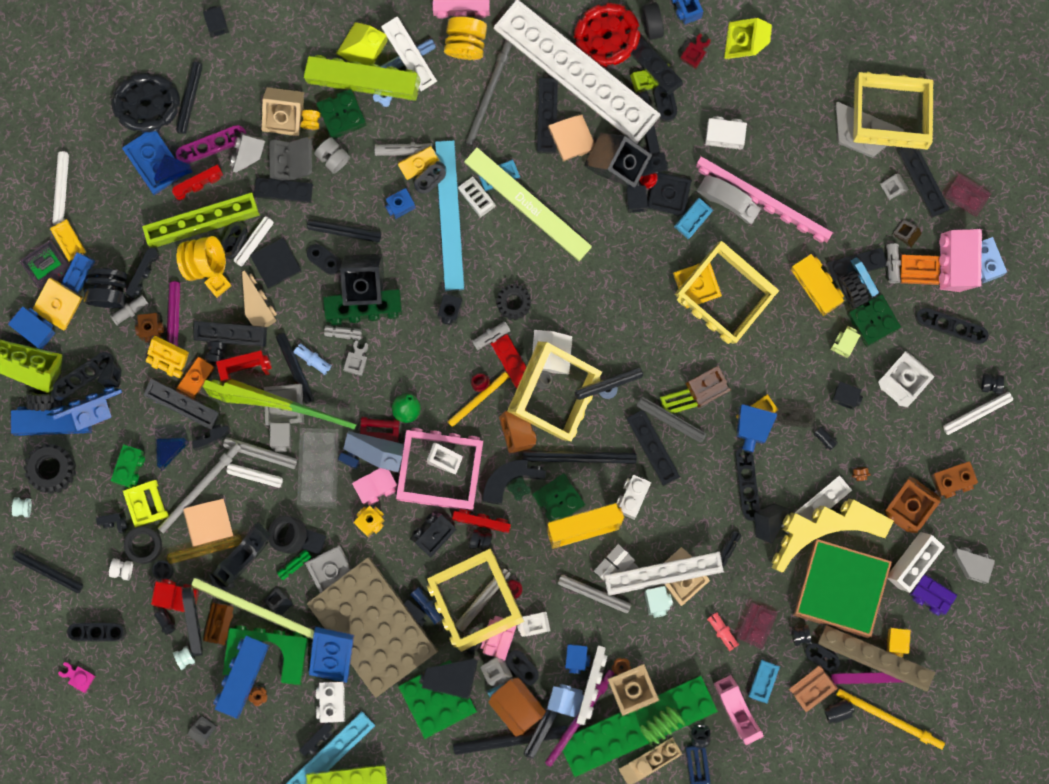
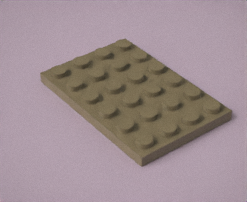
M370 557L307 603L325 629L354 635L350 664L375 698L438 652Z

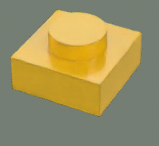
M222 274L210 277L204 282L216 298L231 287V284Z

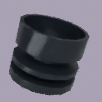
M111 268L88 269L87 276L90 278L86 279V284L94 288L85 290L84 303L101 308H123L126 294L117 289L126 287L127 284L123 281L127 280V274Z

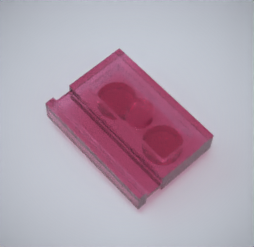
M959 174L944 198L977 217L991 196V193Z
M751 602L736 638L759 649H763L778 613Z

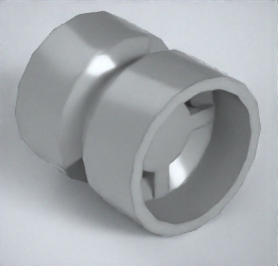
M333 138L325 140L314 153L321 162H326L325 166L332 173L338 172L350 159V155L344 149H339V144Z

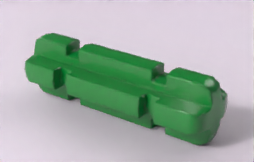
M307 550L302 551L299 557L296 556L285 565L284 569L281 568L277 572L281 580L288 578L290 573L293 574L304 565V562L311 559V555Z

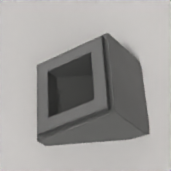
M201 715L190 728L188 736L203 746L217 726Z

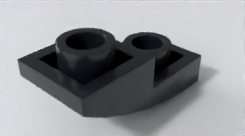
M225 424L213 426L214 429L209 430L211 437L208 438L207 435L196 437V441H192L193 449L198 451L218 443L231 432L230 427L225 426Z

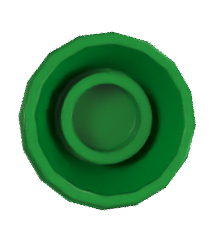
M401 394L392 403L393 416L400 422H413L420 415L421 405L413 394Z

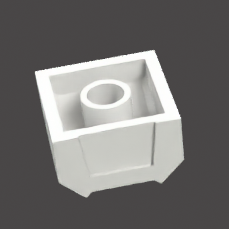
M905 351L880 379L879 385L881 390L893 398L899 406L908 407L935 376L914 356Z

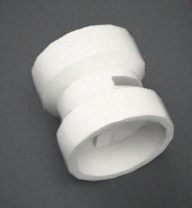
M113 558L109 577H121L123 580L129 581L133 562H121L120 559Z

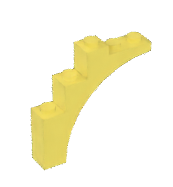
M848 499V501L843 503L840 509L841 515L825 506H819V508L814 510L811 517L813 518L812 521L791 512L790 515L785 517L782 529L789 534L783 538L780 552L776 553L773 557L772 568L779 572H784L791 559L804 546L828 533L841 530H859L886 538L894 521L852 499Z

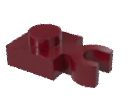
M701 33L697 36L696 45L690 43L680 60L697 69L707 53L703 49L707 48L711 42V39H708L706 43H702L700 39L703 34Z

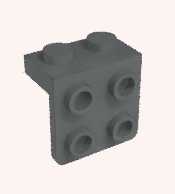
M306 137L292 142L270 141V178L290 181L312 173L311 138Z

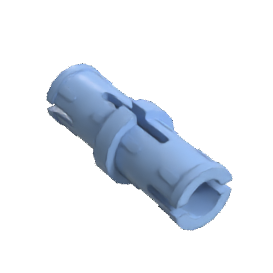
M300 343L299 347L295 349L294 354L305 360L308 366L312 365L323 375H326L332 365L321 359L318 353H313Z

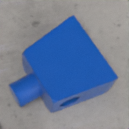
M743 404L739 407L737 437L745 439L742 450L754 452L756 442L765 443L777 417L776 413Z

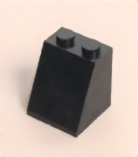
M601 133L584 166L599 176L635 188L652 154L626 136Z
M383 254L345 255L340 268L343 305L382 304L384 281Z
M471 659L426 668V672L421 673L419 683L422 684V688L425 690L469 700L478 660Z

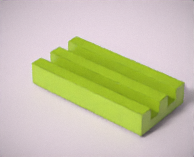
M689 389L660 397L663 409L671 414L695 408L698 404L695 402L668 410V407L694 400L690 396L666 404L665 400L690 393Z

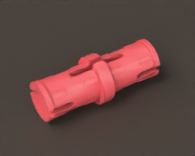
M718 612L713 614V617L710 616L707 619L717 632V637L722 639L729 652L734 647L740 645L729 631L731 630L730 627L724 624Z

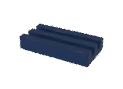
M695 746L686 747L690 784H711L706 748H702L706 781H702L698 754L699 748ZM690 750H694L698 782L694 781Z

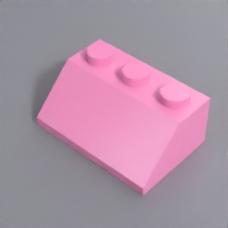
M951 230L941 233L939 241L940 290L962 292L980 287L982 230Z

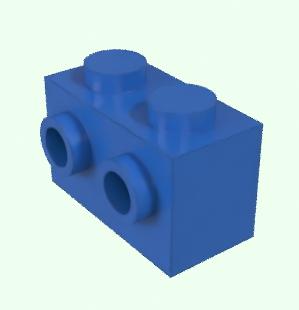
M671 0L672 3L676 4L678 8L676 9L678 19L683 21L684 25L702 18L703 10L699 0Z
M22 306L8 325L38 349L42 350L55 334L52 330L53 325L45 319L43 321L37 318L39 314L30 307L27 310Z

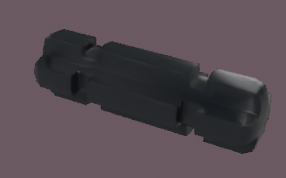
M736 531L731 532L730 539L726 541L720 552L723 567H725L728 562L727 559L730 558L737 545L736 542L741 538V534Z

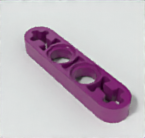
M239 125L227 128L181 146L176 151V157L181 164H190L233 147L237 137H232V142L229 143L226 134L229 133L231 137L235 135L237 130L239 133L243 132L245 134L246 131ZM218 137L225 138L223 146L215 144V140ZM200 144L208 146L205 153L198 152L197 148ZM194 147V151L197 156H194L193 153L187 155L188 159H184L183 157L180 158V156H182L183 151H186V153L192 152L191 148Z
M885 673L831 674V680L834 684L904 683V681Z

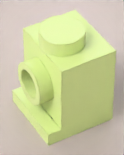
M847 326L844 333L840 331L835 340L838 344L834 343L831 350L848 358L860 337L857 334V330Z

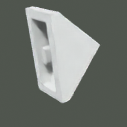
M434 443L427 463L456 475L463 456Z

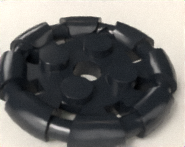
M150 73L135 74L127 81L123 80L116 87L113 93L114 98L111 102L113 114L119 118V123L129 130H140L142 133L158 131L162 126L169 125L178 113L177 107L180 106L179 93L176 88H173L170 80L158 74L155 76L149 75ZM133 85H136L137 88H135L134 90L130 88ZM166 90L167 94L163 95L162 92ZM143 101L151 102L149 106L141 105ZM142 119L144 121L143 123H138V120Z

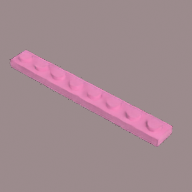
M701 157L696 168H698L701 174L716 177L733 185L751 197V201L756 205L759 203L764 206V210L768 213H776L781 216L780 219L782 221L797 225L796 228L803 233L809 232L814 235L813 238L818 242H828L832 235L831 231L705 158Z

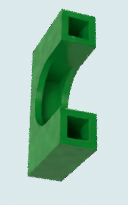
M235 625L234 629L229 628L223 675L229 676L232 670L229 668L233 657L237 658L240 651L237 649L241 639H245L248 636L260 642L276 644L281 649L284 657L281 683L302 686L308 639L304 638V635L293 633L292 636H287L284 631L273 630V634L265 633L266 629L254 628V631H248L246 626Z

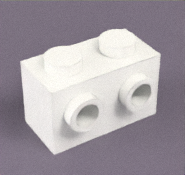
M722 117L709 118L705 145L743 150L747 123H743L740 119L727 121Z
M633 475L632 479H627L624 485L626 493L624 497L620 495L616 503L617 507L622 508L623 515L635 520L651 482L636 475Z
M344 682L319 683V687H316V699H320V707L316 709L317 719H320L321 723L345 722Z

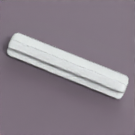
M265 216L233 260L237 265L243 266L271 228L274 222L270 218Z
M231 463L227 466L228 474L278 488L282 486V477Z

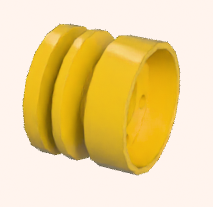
M453 17L448 19L447 34L450 37H447L445 40L447 45L444 47V53L459 59H481L483 57L482 49H484V43L480 40L486 37L487 24L469 17Z
M208 236L179 244L176 254L177 264L182 276L186 280L194 281L204 277L219 276L224 272L226 264L223 246L216 237Z

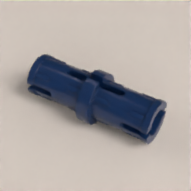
M421 587L410 594L421 607L420 610L424 611L434 624L444 617L441 613H438L433 604L434 601L426 596Z

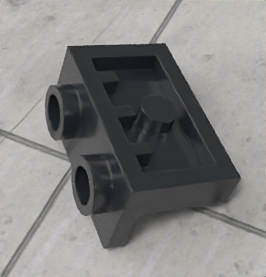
M435 511L426 517L421 527H417L413 531L410 540L431 558L457 529L442 514Z

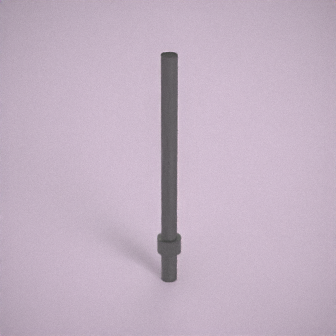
M508 40L505 41L501 53L497 56L496 67L467 137V145L472 146L502 69L508 62V54L512 47V43Z

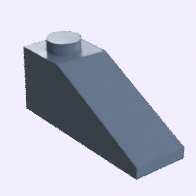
M348 431L344 450L379 468L395 472L399 471L404 444Z

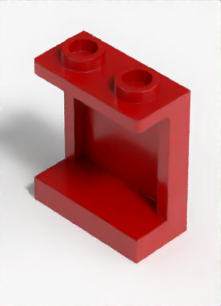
M262 350L216 362L223 384L231 380L230 373L261 365L265 375H270L269 369H272L270 359L267 355L263 354Z

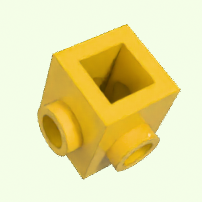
M371 506L368 508L363 507L357 513L358 518L353 523L369 537L373 532L377 534L384 527L382 524L384 522L382 518L384 514L377 507L374 509ZM369 518H373L371 523L367 522Z

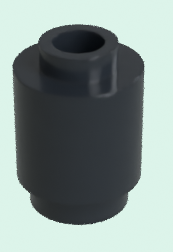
M846 699L830 704L828 708L824 709L829 724L833 722L836 724L853 717L852 713H855L851 701L847 702Z

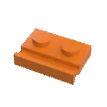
M901 255L900 283L939 285L940 256Z

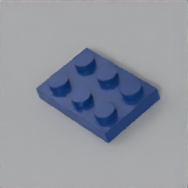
M156 131L144 133L122 148L153 195H156L186 175Z
M316 627L309 675L347 683L354 635Z

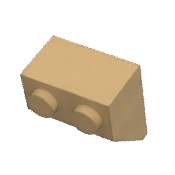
M266 88L262 107V131L299 136L300 123L302 121L301 114L304 106V92Z
M681 547L664 563L691 558L692 556ZM707 576L663 584V586L683 606L710 580Z
M644 665L608 679L622 715L659 701Z

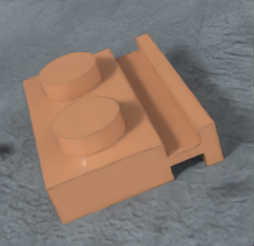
M818 666L789 690L794 694V697L803 709L808 712L838 688L822 669V666Z

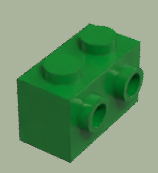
M123 444L111 482L129 489L133 488L134 485L136 486L139 479V469L143 467L146 459L145 453L142 450Z

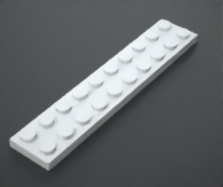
M519 0L514 2L493 27L496 32L510 41L512 45L634 143L637 144L661 116L659 112Z

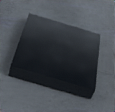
M660 172L656 173L657 182L651 188L648 209L682 217L685 214L692 180Z
M284 238L250 255L268 289L302 272Z

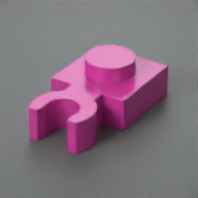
M64 663L63 665L68 667V672L64 674L59 671L58 674L64 678H71L68 684L86 693L96 676L79 666L76 670H73L71 664Z

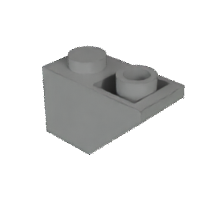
M241 133L240 137L237 136L234 147L237 149L229 162V166H232L231 170L237 173L260 160L265 140L245 133Z
M965 547L954 550L953 554L967 579L983 584L989 583L995 560L990 559V555L984 553L976 555L971 553V549Z

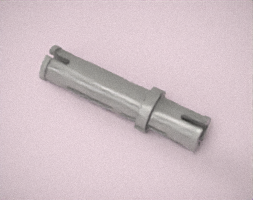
M432 143L375 144V156L413 155L430 145L432 146Z

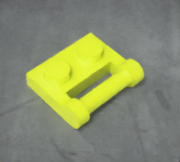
M157 480L123 491L135 528L169 516L163 507L157 489ZM150 489L157 510V514L154 515L151 513L144 492Z

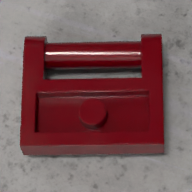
M364 416L361 417L360 434L398 443L399 420L368 419V417ZM367 426L393 428V434L367 432Z

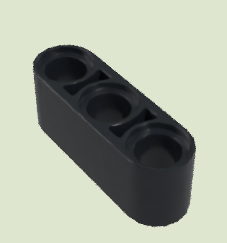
M74 623L67 629L68 637L78 642H119L124 640L127 634L125 627L116 623ZM80 627L82 634L80 637L75 638L73 631L75 628ZM99 627L101 629V635L98 638H95L93 636V630ZM119 627L121 634L119 637L114 638L112 631L114 628Z

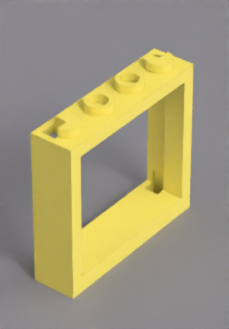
M859 72L855 79L853 142L928 150L933 142V80L923 79V77L910 78L906 75L890 76L887 73L872 74L871 72ZM862 86L923 92L922 134L861 128Z
M720 241L675 293V296L678 297L677 301L681 305L692 309L691 313L696 318H702L706 321V326L714 332L716 330L720 333V338L724 342L734 344L738 342L779 290L725 243ZM717 253L765 293L733 334L684 294Z
M538 341L507 412L561 440L572 441L577 434L580 421L585 416V409L593 396L576 400L563 430L524 411L550 352L588 372L582 387L600 381L602 372L548 342Z
M491 549L427 579L430 584L427 586L430 595L435 596L437 600L434 603L438 613H442L445 618L442 620L446 631L450 630L452 634L449 637L453 647H457L461 652L525 622ZM488 561L512 615L461 639L437 585Z

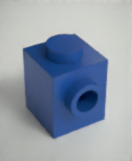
M406 188L386 198L387 205L385 208L390 216L394 215L395 219L416 209Z
M568 645L565 669H569V673L581 674V670L585 671V667H589L590 664L587 646Z

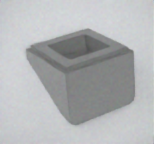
M895 174L880 184L889 200L909 190L900 174Z

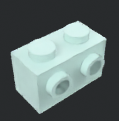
M665 586L648 589L644 592L648 614L653 615L654 618L665 616L666 612L670 610L671 605H673L671 595L667 594Z

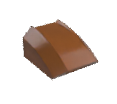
M909 476L885 512L889 519L893 520L895 524L906 532L918 533L941 502V498L917 479Z
M519 678L509 680L492 694L488 702L515 736L523 734L538 720L542 719L546 712Z

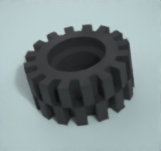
M855 271L839 277L842 292L853 308L868 302L867 291Z
M509 284L506 288L503 287L497 298L498 311L509 320L522 319L531 308V296L528 290L524 289L521 285L517 286V284L512 286ZM512 295H516L521 299L522 303L517 309H511L507 306L506 301Z
M34 389L26 393L27 409L51 411L53 408L62 406V400L54 399L50 392L48 394L39 389Z

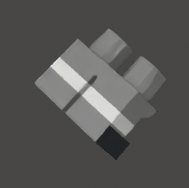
M618 544L593 573L606 582L604 575L637 569L638 566L634 563L635 560Z

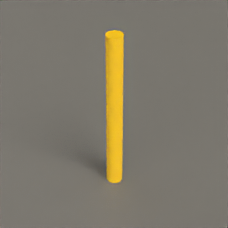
M504 371L487 389L480 392L448 420V424L451 427L457 424L509 378V375Z

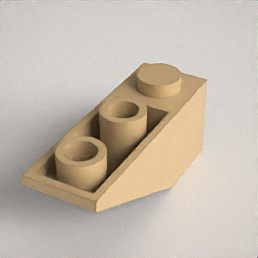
M243 271L245 315L252 326L268 327L276 322L274 316L277 314L271 305L267 307L264 302L267 298L262 290L257 291L254 285L257 282L252 274L247 275Z
M672 737L621 767L619 771L627 784H634L676 759L682 753Z

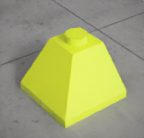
M759 18L729 22L724 58H739L759 53L770 43L772 25Z
M355 22L336 55L349 62L358 61L362 65L369 66V64H374L388 41L387 36L372 26Z

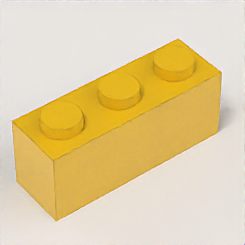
M810 254L792 266L791 271L822 316H825L844 302V295L839 288L834 287L832 284L833 279L829 273H824L820 260Z

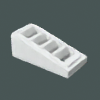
M471 177L458 187L480 218L495 207V203L474 177ZM473 183L474 187L466 192L464 189ZM475 190H478V191H479V192L476 193L474 196H472V197L469 196V195H470L472 192H474ZM482 195L483 198L475 203L474 200ZM487 201V204H485L483 207H478L481 203Z

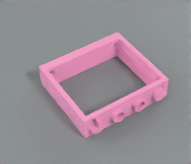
M411 428V431L407 430L396 497L397 501L473 511L483 441H480V438L475 436H468V439L461 438L460 434L449 433V436H445L439 431L424 433L419 428ZM412 438L476 447L468 501L404 492Z

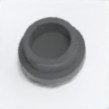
M542 371L536 386L542 390L549 388L552 383L551 374L547 371Z

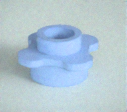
M373 95V100L383 104L384 107H388L393 98Z

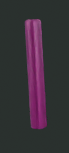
M173 281L169 283L167 342L178 347L180 283Z

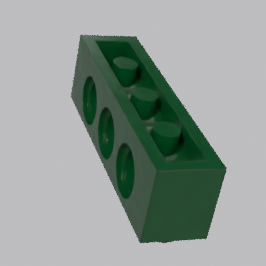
M400 289L383 291L382 302L388 304L385 310H379L377 308L378 304H367L369 306L368 310L360 312L358 310L360 305H343L342 295L323 297L325 320L327 323L330 322V325L342 324V321L359 323L361 319L378 321L380 317L397 319L399 315H403ZM342 306H348L349 312L341 314L339 309Z

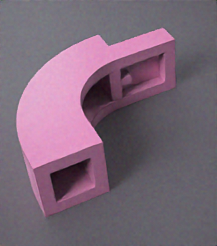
M730 675L714 683L718 696L735 730L745 745L763 737L762 731L748 710L733 677Z

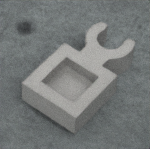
M356 340L353 345L355 352L348 353L343 371L362 376L368 359L363 354L367 352L368 344L365 343L363 349H358L359 342Z

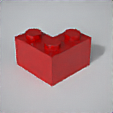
M162 579L161 582L155 583L151 605L184 612L182 588L192 586L184 584L183 587H178L176 582ZM193 587L195 603L197 605L199 591Z

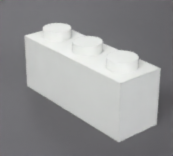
M920 532L889 572L887 579L898 589L911 592L944 549V546L934 536Z

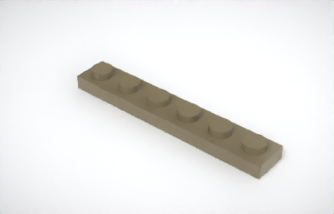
M827 625L818 643L827 649L927 692L936 673Z

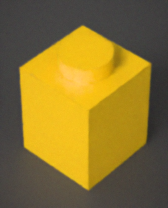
M888 629L887 652L903 658V654H909L911 630Z

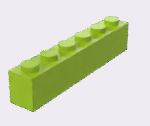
M320 55L308 57L304 79L308 84L345 90L352 89V91L414 101L417 99L421 81L418 73L414 70L406 69L405 71H400L395 67L381 68L376 64H369L368 66L362 65L358 61H351L349 63L339 58L330 60Z
M249 193L142 226L148 246L156 248L221 228L234 222L260 216L253 193Z

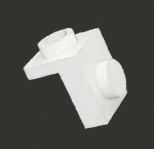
M547 612L524 616L525 622L518 624V630L522 637L550 631Z

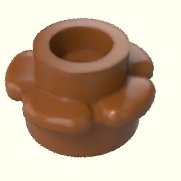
M868 467L854 468L852 477L856 478V481L867 480V476H870L871 473H869Z
M617 658L614 661V665H612V671L617 675L631 670L630 662L626 658Z
M262 687L252 688L248 696L249 701L255 706H261L268 698L266 690Z

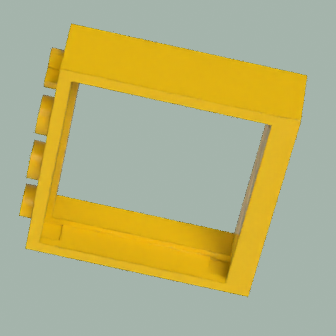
M612 504L548 523L547 533L552 549L619 530L624 519L621 507H617V504Z

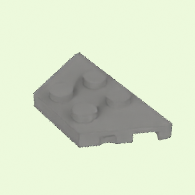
M839 102L836 103L838 144L872 158L887 147L886 145L853 142L854 108ZM862 112L861 128L904 132V129Z

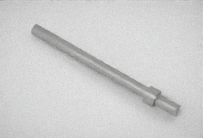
M235 443L227 453H224L219 458L220 461L158 527L162 533L173 524L184 512L183 509L187 508L217 474L233 461L232 458L242 448L238 443Z

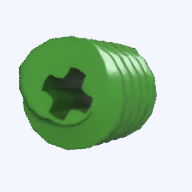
M667 706V714L660 711V719L653 716L654 723L649 720L646 722L648 728L643 725L640 726L641 732L652 747V741L657 744L660 743L659 736L666 739L664 732L672 734L671 727L678 730V722L683 726L685 725L674 708L671 709Z

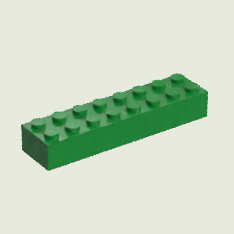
M702 676L658 695L659 701L625 715L619 713L573 734L562 750L573 776L577 777L649 744L641 732L640 726L643 725L648 728L646 722L649 720L654 723L653 716L660 719V711L667 714V706L671 709L674 708L684 721V726L679 722L677 723L679 729L718 712ZM671 727L672 733L677 731L675 728Z

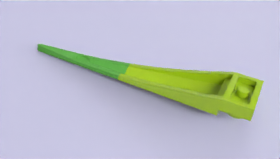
M233 379L225 382L224 386L223 383L217 380H212V382L205 380L203 385L209 397L226 403L277 408L317 417L351 429L356 427L354 423Z

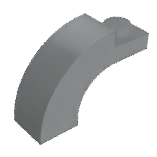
M706 175L697 189V192L706 199L728 208L747 224H752L761 210L759 206L751 201L752 198L713 176Z

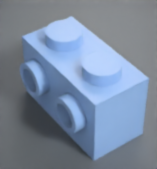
M993 237L982 241L981 281L985 283L1007 273Z

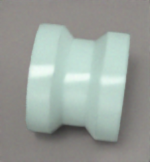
M15 497L12 503V515L15 517L19 515L30 517L31 498L21 500L19 497Z
M188 646L183 647V650L179 652H173L174 658L181 670L188 664L196 663Z

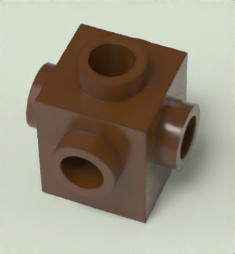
M157 313L137 315L138 324H135L136 336H139L145 343H151L154 336L161 338V333H164V327Z

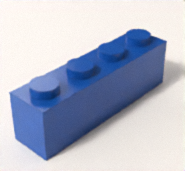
M17 407V410H11V434L14 436L92 433V425L79 431H74L69 414L52 420L47 419L46 414L51 413L48 410L35 411L28 410L27 407Z
M248 636L240 640L237 647L240 651L237 658L233 657L229 666L232 670L229 676L226 675L222 682L223 691L221 694L218 693L215 698V710L239 719L269 645Z

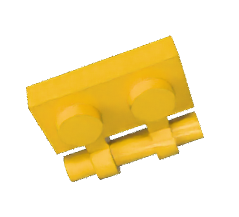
M154 336L149 346L146 362L155 369L159 368L167 372V375L171 377L181 378L183 374L181 370L185 367L189 352Z

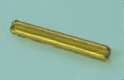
M235 535L168 553L167 560L169 564L233 548L240 545L242 538L240 535Z

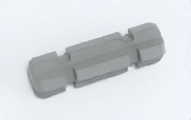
M327 325L324 329V335L360 340L362 330L355 328L351 330V328L337 326L333 328V326Z

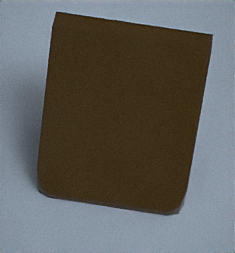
M903 220L893 233L896 238L911 248L922 234L918 226L906 220Z

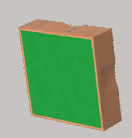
M816 539L813 543L806 568V578L800 589L793 616L819 624L832 625L842 631L865 638L871 637L892 562Z

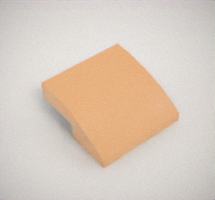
M583 115L562 120L548 127L563 161L578 155L587 154L592 151L595 145Z
M224 499L183 509L193 547L233 536Z

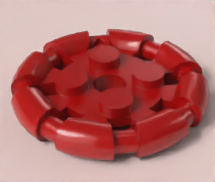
M606 3L603 6L598 4L587 10L582 20H579L576 24L574 38H576L575 46L601 67L624 62L631 56L630 53L637 48L640 40V31H638L640 25L637 17L631 10H626L625 6L621 4ZM608 12V17H602V13ZM620 16L624 17L622 21L618 19ZM590 20H591L592 23H591V25H590V27H589V26H587V24H588V23L590 22ZM612 32L611 38L603 39L604 33ZM587 37H588V38H589V41H586V42H585V41L583 40V38H587ZM623 43L627 45L625 49L620 48ZM594 49L597 51L596 54H592Z

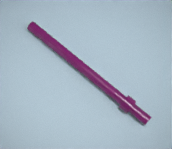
M608 670L600 684L595 685V689L598 690L595 702L608 689V679L615 675L613 671ZM591 701L590 707H593L594 701ZM579 713L546 759L545 764L549 767L553 765L580 726L577 723Z

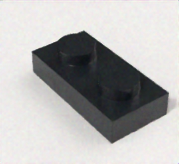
M326 722L299 751L304 756L308 754L312 756L319 748L317 744L321 740L325 742L331 737L333 727Z

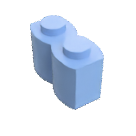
M560 684L559 687L554 686L548 710L576 717L580 712L584 698L583 691L575 688L571 689L570 686Z

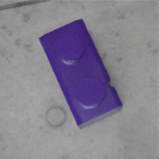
M925 574L910 593L915 603L921 606L923 604L930 607L929 611L936 616L940 614L946 615L957 597V594Z

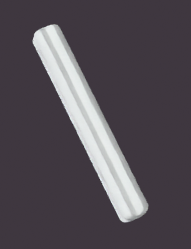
M58 152L52 221L54 225L64 221L69 161L68 152Z
M1006 392L945 424L943 429L949 435L1013 401V397L1010 392Z

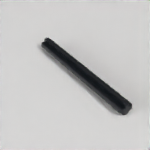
M524 450L522 452V460L635 464L637 455L636 453Z
M568 727L549 728L543 741L562 738ZM535 731L524 732L518 736L512 734L453 744V751L455 755L528 744Z

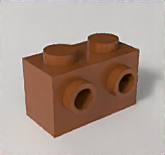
M507 411L499 417L509 453L529 450L536 444V434L532 431L531 423Z
M970 461L931 475L938 496H944L945 499L955 496V492L962 490L963 493L973 490V485L978 483Z

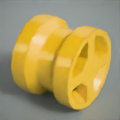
M303 110L301 114L303 121L300 123V127L312 130L319 129L318 119L320 118V112Z

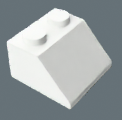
M534 330L533 352L538 341L548 342L571 355L572 336L554 331ZM550 352L542 371L569 374L570 363Z

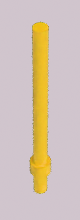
M839 688L836 696L846 699L848 702L851 701L852 704L920 738V741L926 744L930 743L941 750L943 749L945 742L933 737L932 733L926 730L922 731Z

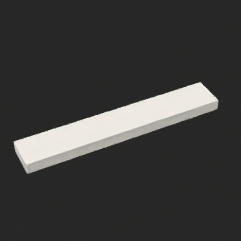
M720 552L604 576L608 595H614L724 571Z

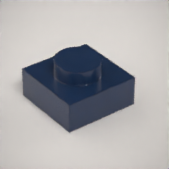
M350 452L346 454L341 453L338 458L339 462L356 470L360 464L359 460H356L357 456Z

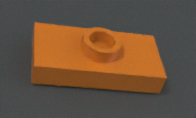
M198 357L177 389L195 398L215 367Z

